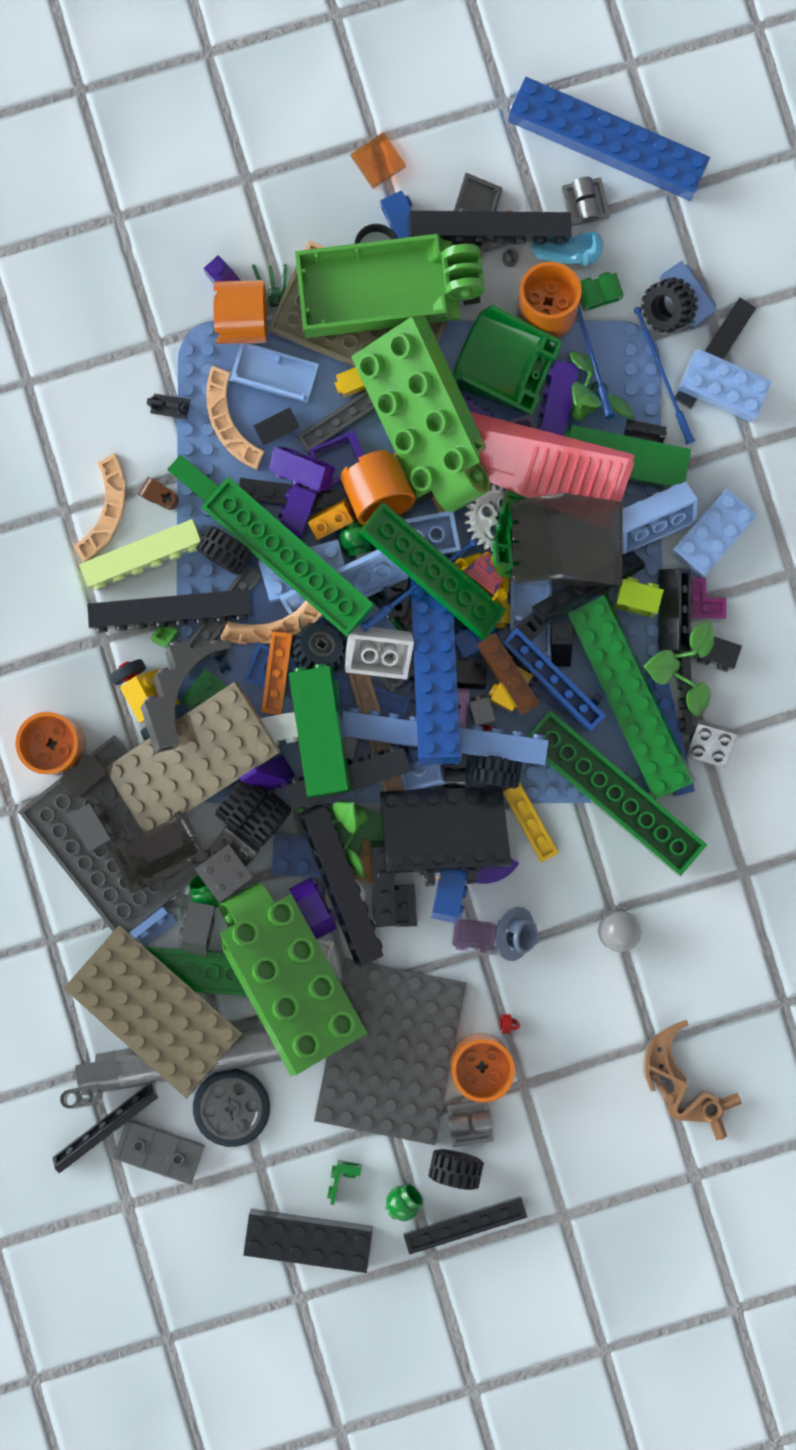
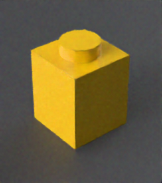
M356 367L336 375L337 382H334L338 394L342 393L344 398L366 390Z

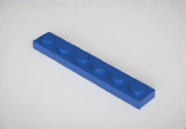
M651 676L647 677L688 764L669 682L661 685L656 683ZM689 784L674 791L673 796L694 792V784Z

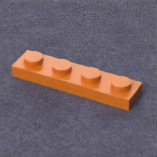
M272 631L261 713L283 714L293 639L292 633Z

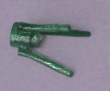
M253 264L252 268L256 279L262 280L256 265ZM287 264L283 265L281 291L279 287L275 286L272 266H268L271 288L268 289V293L266 291V299L269 307L278 306L285 292Z

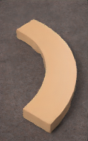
M212 365L208 376L206 398L208 414L213 429L224 447L236 459L258 471L265 451L247 441L235 427L229 414L227 403V389L231 373Z
M115 453L97 463L104 480L105 501L95 527L81 541L74 545L83 563L93 559L107 546L115 535L123 517L126 502V483L121 464Z
M305 600L295 612L275 622L248 625L228 621L221 634V639L223 641L229 640L231 643L246 645L247 643L269 644L272 631L292 633L294 637L298 635L304 626L307 627L309 623L314 624L322 614Z

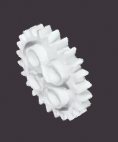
M495 485L490 486L489 492L472 501L473 504L466 505L470 512L464 514L470 519L465 521V524L471 525L467 532H474L471 539L478 538L477 545L484 543V549L491 547L492 552L498 520L495 517L497 516L499 519L501 510L499 501H503L504 492L510 491L500 486L495 487ZM482 508L486 510V517L482 513ZM490 527L494 529V536L490 532Z

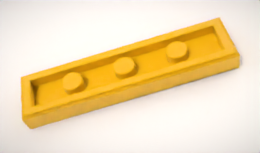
M519 782L518 788L504 789L503 795L540 862L542 863L558 854L556 846L521 783Z

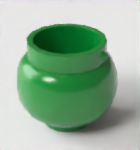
M359 521L346 525L339 534L341 547L346 550L347 556H355L373 550L371 543L359 533L364 526Z
M200 876L194 877L189 883L192 902L212 905L215 909L219 907L218 901Z
M409 1183L393 1188L386 1197V1211L392 1219L403 1222L414 1218L419 1208L423 1206L421 1194Z

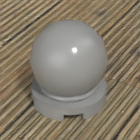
M614 910L605 914L599 922L597 929L599 939L603 945L612 951L620 953L630 951L636 947L641 937V927L638 920L630 913L621 910Z

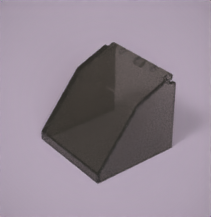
M557 493L516 500V505H512V520L519 521V524H512V541H518V544H512L513 562H518V565H513V569H511V580H515V583L518 585L536 586L622 585L623 502L569 493Z

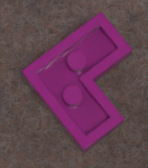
M691 578V619H726V598H706V578Z

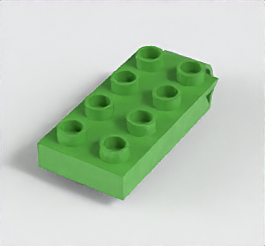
M438 234L295 251L305 338L395 328L412 316H425L428 323L461 320L459 301L480 297L485 292L480 248L473 244L452 246L451 241L441 239Z
M425 316L410 317L351 356L416 498L432 490L440 506L448 512H454L489 492L490 480L488 474L479 463L480 453L486 448V445Z
M256 882L219 903L222 917L228 926L227 929L219 932L222 938L221 948L291 1077L298 1075L367 1034L292 894L274 903L267 889L260 882Z

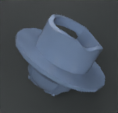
M511 908L498 921L494 937L499 955L507 961H516L522 958L525 953L531 951L537 944L539 939L537 924L534 923L531 913L526 908Z

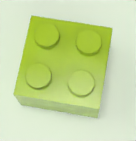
M627 577V580L623 579L618 584L613 606L615 609L652 618L658 614L664 590L659 589L657 584L647 583V585L640 584L638 579Z

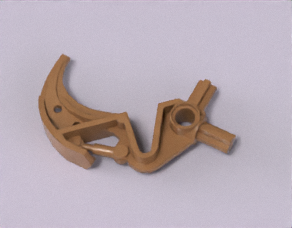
M687 1020L675 1023L656 1034L644 1053L643 1075L650 1092L656 1091L652 1081L654 1080L657 1088L663 1095L665 1103L668 1104V1112L672 1118L680 1121L709 1122L716 1141L723 1140L728 1136L721 1118L725 1110L741 1105V1098L737 1092L718 1099V1097L703 1090L680 1111H677L688 1083L686 1082L687 1078L674 1062L671 1045L675 1034L689 1024ZM658 1047L662 1048L660 1052L657 1050ZM658 1073L673 1081L674 1091H667L663 1083H660L658 1080ZM715 1104V1111L712 1114H707V1106Z

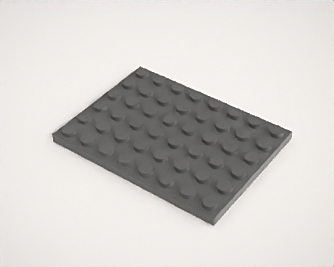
M114 735L18 811V813L110 929L114 931L120 925L129 933L187 887L190 881L198 875L195 868L211 855L181 817L148 838L145 836L104 769L128 753L127 749ZM89 803L101 805L106 813L104 818L107 823L111 822L117 831L115 834L117 839L94 852L87 850L68 818L70 814Z
M346 958L341 986L367 1034L326 1058L314 1121L435 1145L467 982L372 963L362 967L355 964L352 959Z

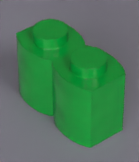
M605 272L600 274L598 279L586 278L580 281L582 289L580 302L584 312L620 301L624 296L616 273Z

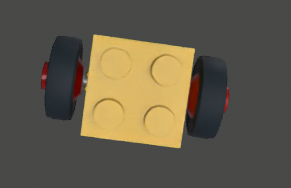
M142 659L132 662L127 661L110 675L114 685L125 683L120 689L139 723L145 721L140 708L145 699L155 695L158 697L153 678L157 671L161 669L158 668L141 674L146 670ZM176 698V704H175V706H177L178 704H180V702L178 701L177 698ZM146 726L140 731L145 741L150 738Z

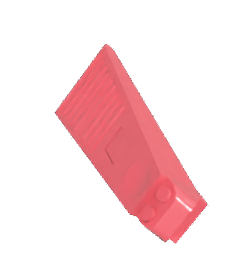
M470 412L486 445V448L480 453L479 463L486 470L490 483L602 529H610L612 513L617 512L634 466V455Z

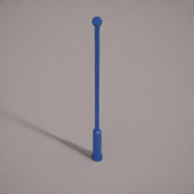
M579 306L577 314L599 385L598 393L605 413L604 417L605 419H611L615 414L612 411L606 387L602 384Z
M635 307L634 313L639 318L676 410L675 416L685 438V444L693 443L695 438L691 434L683 411L678 407L641 315L642 309Z
M471 539L468 545H466L459 552L453 555L449 560L454 561L461 554L467 551L470 547H475L477 545V541L475 539ZM416 584L393 603L385 605L365 622L360 623L361 628L365 632L369 631V628L389 614L394 606L418 589L420 585Z

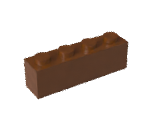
M496 633L477 644L478 650L520 716L540 704Z

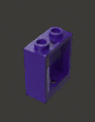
M355 431L309 449L310 457L318 459V455L349 442L357 462H360L358 458L365 454ZM340 476L332 479L330 488L342 484Z

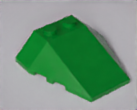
M510 491L504 492L493 542L494 567L498 576L528 582L562 578L561 557L553 546L552 541L554 537L553 534L548 532L546 526L548 520L542 504Z

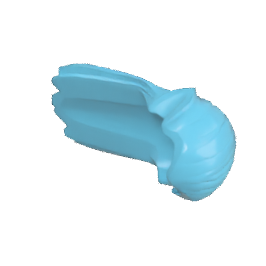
M588 232L571 237L563 245H555L554 242L536 245L532 242L531 249L534 251L535 257L542 261L563 264L578 263L581 266H588L599 260L603 252L604 243L599 233Z

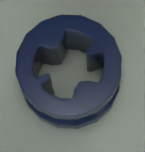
M224 653L220 658L215 657L222 674L225 673V670H232Z

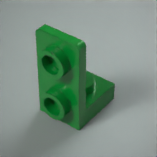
M337 1160V1166L332 1165L330 1178H334V1184L329 1186L327 1198L331 1199L330 1205L335 1204L339 1174L344 1173L343 1176L356 1178V1176L361 1174L362 1164Z

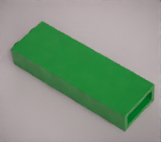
M572 425L565 432V437L634 455V466L628 482L667 490L675 484H681L686 481L691 449Z
M326 663L314 665L315 668L308 670L306 667L295 668L294 672L289 673L307 797L309 798L352 791L334 670L332 667L327 666Z

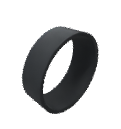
M375 223L362 228L358 232L354 244L360 243L364 236L372 232L384 233L390 239H397V236L388 226Z

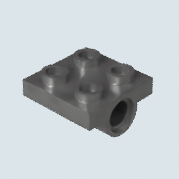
M589 176L581 177L574 180L571 184L562 185L561 190L566 211L571 212L572 226L604 220L610 217L601 177L594 179Z
M698 720L696 726L694 725V734L690 735L686 751L687 757L725 768L738 736V730Z
M226 825L207 851L212 856L229 844L244 866L247 867L260 849L238 830L234 831Z
M229 844L195 868V871L218 903L253 878Z
M468 1101L447 1105L453 1147L494 1141L488 1102Z

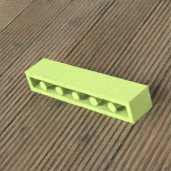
M191 519L79 564L87 587L97 591L107 587L106 584L112 581L118 583L125 580L127 575L141 574L147 567L155 568L163 564L162 561L170 559V561L182 557V553L187 551L189 553L198 551L196 547L202 536L197 523Z

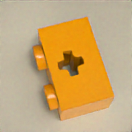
M345 498L310 516L308 524L316 539L319 540L354 522L355 515Z

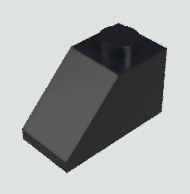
M551 624L550 661L558 667H571L573 624Z

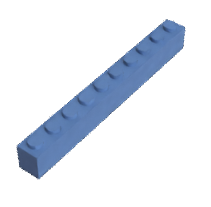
M350 707L348 711L342 712L343 736L418 747L416 717L410 716L409 720L401 719V715L389 713V717L381 716V712L369 710L368 714L360 713L361 709ZM459 723L460 753L484 757L492 755L502 757V759L506 758L512 761L545 765L549 740L545 739V735L533 734L532 737H525V732L512 731L511 735L504 734V729L491 728L490 732L483 731V726L471 725L470 729L462 728L463 724Z

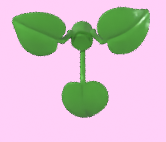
M571 350L570 357L573 363L588 373L584 385L579 382H574L572 385L574 406L570 413L577 420L583 421L589 412L594 413L597 408L602 406V403L587 388L593 373H595L590 356ZM613 394L608 395L614 412L635 420L634 413L625 400Z
M708 620L700 623L693 629L690 635L692 652L674 654L670 650H663L643 666L658 684H666L674 675L691 685L693 689L688 691L686 703L690 712L696 717H700L709 704L711 697L710 688L704 682H700L696 686L694 682L675 671L680 666L677 658L693 656L696 653L699 657H705L712 650L714 630Z
M335 802L333 804V812L337 819L333 820L332 823L342 822V825L351 833L343 845L347 852L345 857L348 864L354 870V876L365 878L367 876L364 875L360 858L353 850L348 849V845L355 834L360 831L359 826L368 820V816L362 808L358 807L355 809L354 802ZM298 808V809H297V812L300 813V812H303V811H305V810H307V809H305V808Z

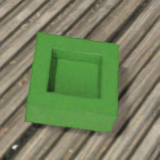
M168 626L157 628L150 639L153 643L167 649L169 644L174 642L180 634L178 630Z

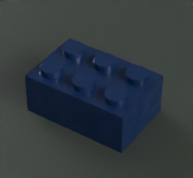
M274 834L272 875L321 878L305 835Z

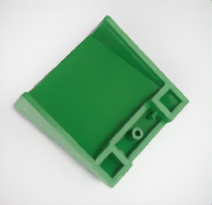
M491 305L482 310L477 316L459 354L452 375L459 389L532 416L540 399L538 395L552 361L556 360L563 341Z

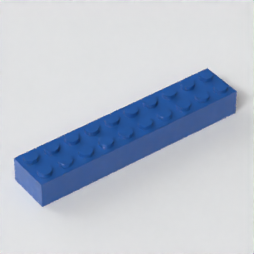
M526 76L509 112L508 122L690 202L710 160V157Z
M410 578L412 588L417 583L412 578ZM420 586L411 593L419 765L461 763L454 615Z

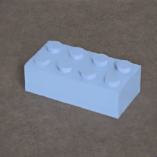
M697 349L691 355L677 390L751 422L757 418L772 381Z
M685 481L681 484H675L663 492H657L647 499L639 500L631 506L618 509L617 512L612 513V537L623 555L696 523L698 499Z
M726 488L670 553L688 569H691V572L698 578H703L755 519L757 514Z
M446 511L405 519L410 526L445 556L455 555L461 550L453 512Z
M338 540L309 547L334 570L345 565ZM259 561L270 603L281 601L280 595L293 590V588L266 564Z

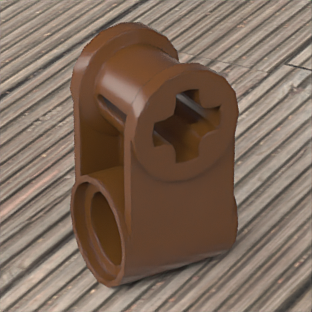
M147 477L138 494L167 510L175 509L179 503L178 496L171 489L150 477ZM166 497H168V498L171 497V498H172V501H171V502H169V501L166 502V501H165V498H166Z

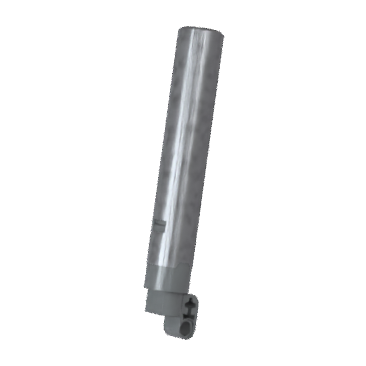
M263 1024L237 1028L243 1033L210 1073L282 1061ZM130 1048L97 1053L95 1055V1062L75 1065L78 1088L64 1091L60 1096V1102L63 1107L68 1109L95 1106L102 1101L104 1092L149 1085L156 1081L165 1082L166 1080ZM91 1091L93 1093H96V1096L93 1097V1101L92 1099H83L82 1095H90ZM73 1093L76 1101L73 1105H69L67 1098Z

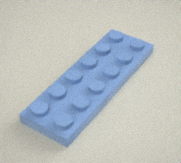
M379 550L335 570L366 598L382 591L384 586L391 587L409 578L404 571ZM294 589L280 595V600L289 615L305 602V599Z

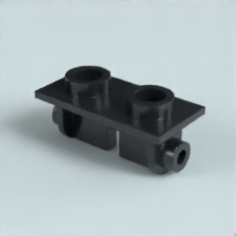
M155 393L154 396L147 399V405L151 408V414L187 420L191 399Z
M627 419L624 436L664 443L667 427Z

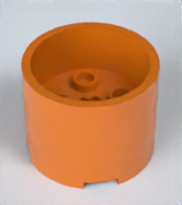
M543 262L531 267L525 273L520 283L517 318L556 338L567 334L572 329L576 320L582 293L581 283L575 272L557 262Z
M214 281L213 289L217 291L213 301L215 333H219L218 338H216L217 344L267 343L268 327L265 281Z
M379 450L365 454L358 458L360 462L351 468L345 467L340 475L356 517L362 525L366 524L382 502L401 516L416 501L415 494L396 453L389 454L387 450Z
M41 712L30 716L22 723L16 735L15 746L19 759L31 771L39 774L62 775L66 774L82 760L86 752V738L80 725L71 718L53 712ZM52 740L57 741V745L54 748L49 747Z
M487 1033L468 1035L457 1044L453 1051L450 1066L453 1081L457 1089L466 1098L476 1102H491L502 1097L511 1087L515 1075L514 1062L505 1044L495 1036ZM480 1061H483L484 1064L487 1065L484 1066L483 1070H480L479 1067H476V1065L480 1064Z

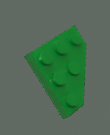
M332 804V805L328 806V808L330 809V811H331V813H332V818H331V820L333 821V820H335V819H337V818H336V816H335V814H334V812H333V804ZM363 807L360 808L366 812L368 820L359 826L360 831L355 834L348 845V849L353 850L360 859L370 854V841L384 840L381 814ZM342 822L333 824V826L339 832L340 837L338 839L340 844L344 845L351 833L342 825Z

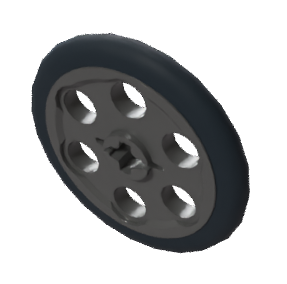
M232 1069L213 1073L200 1084L193 1100L195 1123L200 1132L217 1145L224 1147L246 1145L255 1140L268 1123L270 1115L268 1093L263 1084L246 1071ZM235 1084H243L245 1092L240 1095L234 1092ZM216 1086L224 1088L225 1094L222 1097L214 1095L213 1089ZM229 1096H231V1103L233 1104V1106H237V1109H235L233 1113L234 1120H232V1113H230V1110H226V1107L229 1106L230 1102ZM248 1100H255L258 1104L257 1109L254 1111L248 1110L246 1102ZM208 1105L215 1106L217 1109L216 1115H207L205 1108ZM247 1119L250 1123L249 1128L246 1130L240 1129L238 1126L239 1120ZM223 1121L229 1125V1130L225 1133L218 1130V1124Z

